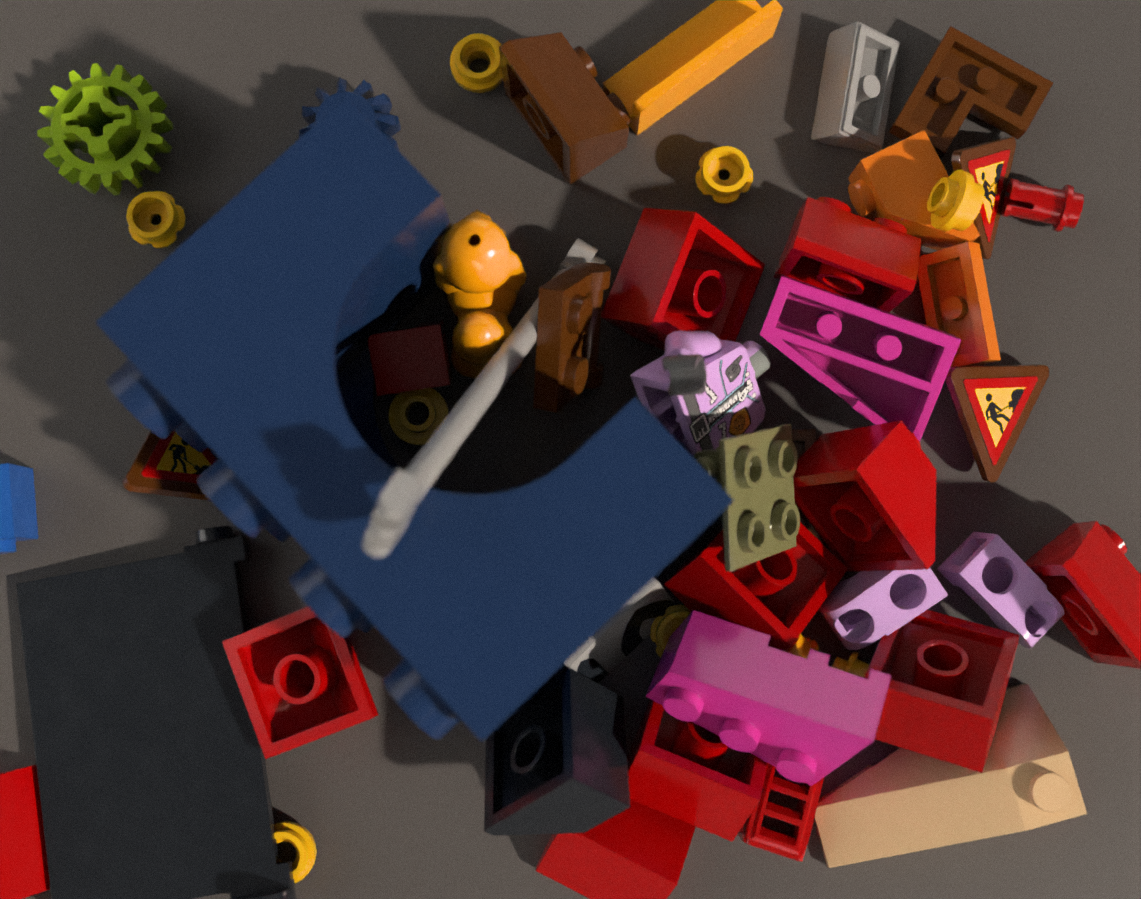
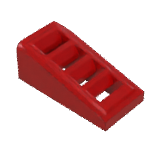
M767 763L760 800L738 835L746 844L802 862L810 838L824 778L813 786L806 783L800 785L774 776L776 767ZM770 790L799 799L796 810L768 801ZM764 815L790 823L788 835L761 826Z

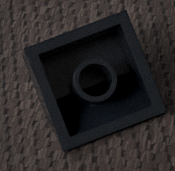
M571 668L538 688L486 737L484 832L493 836L585 833L630 808L623 697Z

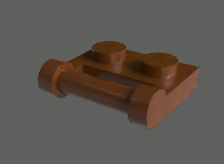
M579 263L539 287L533 408L557 413L584 389L602 386L604 366L598 361L603 290L610 287L611 268L600 263Z

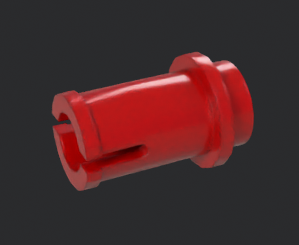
M1011 178L1006 188V191L1010 192V194L1004 197L1001 215L1052 224V230L1061 232L1064 227L1074 229L1081 216L1084 194L1074 192V186L1066 184L1061 190L1021 182L1018 179Z

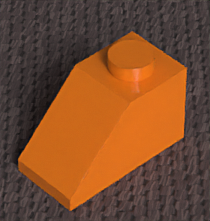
M925 130L860 160L848 178L850 182L848 186L849 197L860 216H867L872 221L874 218H886L896 221L906 227V234L920 238L922 246L939 251L967 241L973 242L980 236L974 223L964 231L952 228L947 232H943L932 226L931 213L927 210L928 198L935 184L943 177L948 178L949 175Z

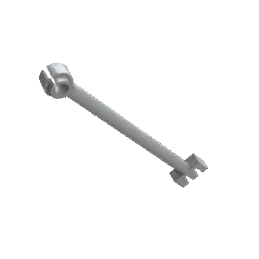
M578 238L552 279L579 263H600L606 265L607 261L598 256L599 249ZM539 296L405 472L398 469L380 493L376 509L371 516L369 527L362 540V548L368 555L381 558L390 553L407 529L418 503L536 343Z

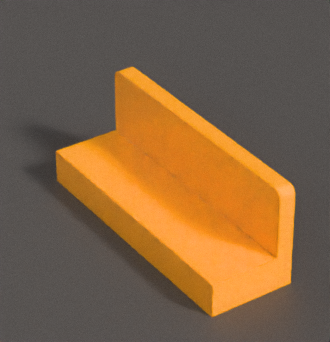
M716 0L603 82V91L606 96L613 92L619 97L631 118V123L628 125L636 135H639L773 37L783 7L777 0H772L763 8L756 0Z

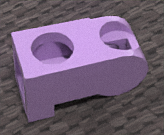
M974 531L937 568L952 585L960 587L972 598L1001 630L1019 634L1018 643L1028 649H1031L1065 614L1062 605L1046 589L1047 585L998 534Z
M931 568L923 570L860 571L855 576L839 582L818 610L844 648L858 650L874 643L884 635H890L947 597L948 594Z

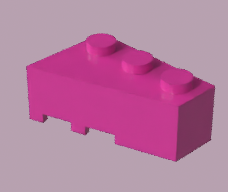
M783 274L760 332L764 339L851 405L864 418L870 420L875 425L902 420L907 429L918 438L919 442L961 342V339L950 333Z
M693 610L669 637L645 696L662 705L668 714L676 719L693 722L719 736L721 741L728 747L740 752H749L775 766L777 771L785 778L795 782L806 783L810 786H813L874 741L891 675L871 669L868 679L827 666L830 659L828 654L810 649L807 659L769 647L770 635Z

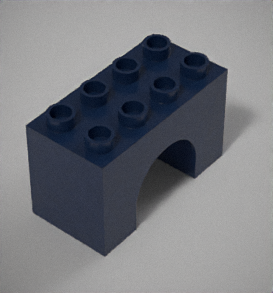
M346 96L95 322L128 358L120 368L106 379V384L125 408L158 437L166 439L175 431L198 452L202 453L210 447L220 457L197 478V482L214 505L239 529L253 538L263 529H266L281 542H285L292 536L311 558L289 578V581L305 604L330 629L341 637L347 638L356 628L364 633H368L375 626L405 659L383 678V683L398 705L422 730L432 738L440 740L462 720L482 742L734 500L654 416L634 398L571 458L546 476L525 486L492 494H457L429 488L416 506L407 529L387 556L376 558L368 555L363 550L362 540L369 527L371 516L376 509L380 493L398 469H401L389 452L377 421L375 380L368 337L374 333L396 330L405 317L438 287L434 280L433 264L436 257L441 254L445 234L452 226L441 194Z

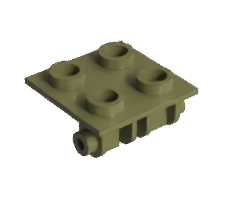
M791 424L778 425L720 439L719 447L715 450H702L693 455V458L734 500L722 512L725 571H734L797 546L796 536L800 528V513L795 505L794 473L797 467L798 456L796 447L792 442Z

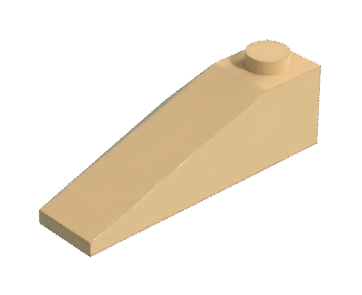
M1023 683L1006 689L997 728L983 773L900 747L874 766L868 765L821 797L818 801L814 822L826 866L832 868L1027 831L1087 814L1069 751L1030 686Z

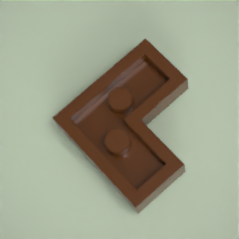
M950 26L890 128L889 133L904 140L925 130L941 159L947 152L966 116L970 113L1018 140L1029 128L1053 82Z

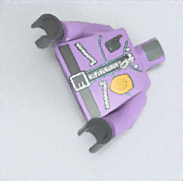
M674 331L665 340V355L636 370L630 376L640 403L693 457L695 453L702 450H715L719 447L720 439L754 432L764 420L766 409L756 379L769 369L771 363L766 350L754 341H746L744 344L718 339L714 333L709 331ZM723 513L718 516L721 524H723Z

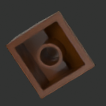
M562 32L509 40L499 47L505 94L569 185L627 147L628 124L631 123L629 113L615 93L611 92L606 96L594 79L598 76L596 67L588 53L581 46L578 45L573 49Z

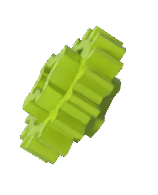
M94 63L91 65L90 78L83 79L77 72L72 70L68 73L72 86L67 91L55 85L50 89L54 97L58 99L56 106H41L39 110L51 122V126L37 130V136L47 145L51 146L43 153L44 157L56 168L60 167L58 173L73 185L79 181L80 185L92 194H96L103 183L104 187L113 195H120L122 181L126 179L137 188L142 187L143 182L140 172L146 168L158 174L161 168L153 159L156 152L170 153L172 149L170 144L160 136V133H166L174 129L171 120L164 113H161L167 107V104L157 91L151 92L153 87L142 75L138 74L132 78L122 65L117 64L112 70L111 75L108 76L98 63ZM117 96L134 102L139 110H133L129 105L121 106ZM74 149H80L84 153H89L94 158V164L79 159Z

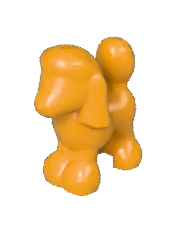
M477 209L453 224L446 232L441 254L436 257L433 264L436 285L446 292L448 304L453 313L458 317L452 335L451 362L454 369L462 376L474 379L478 377L513 331L508 322V315L517 300V294L521 290L520 286L525 283L527 277L518 255L510 250L505 232L493 222L489 215ZM522 362L514 372H516L521 367Z

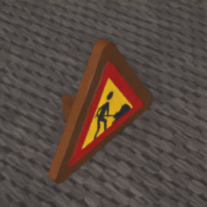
M1004 137L955 150L952 154L951 163L954 172L964 170L971 173L975 182L984 188L983 204L976 219L973 221L980 234L973 242L980 244L982 259H990L1016 149L1014 137Z
M1046 365L950 367L945 381L982 480L992 483L998 480L1049 377V368Z
M149 431L122 484L130 492L211 501L199 486L197 478L220 457L210 447L202 453L198 452L175 431L166 439H162Z

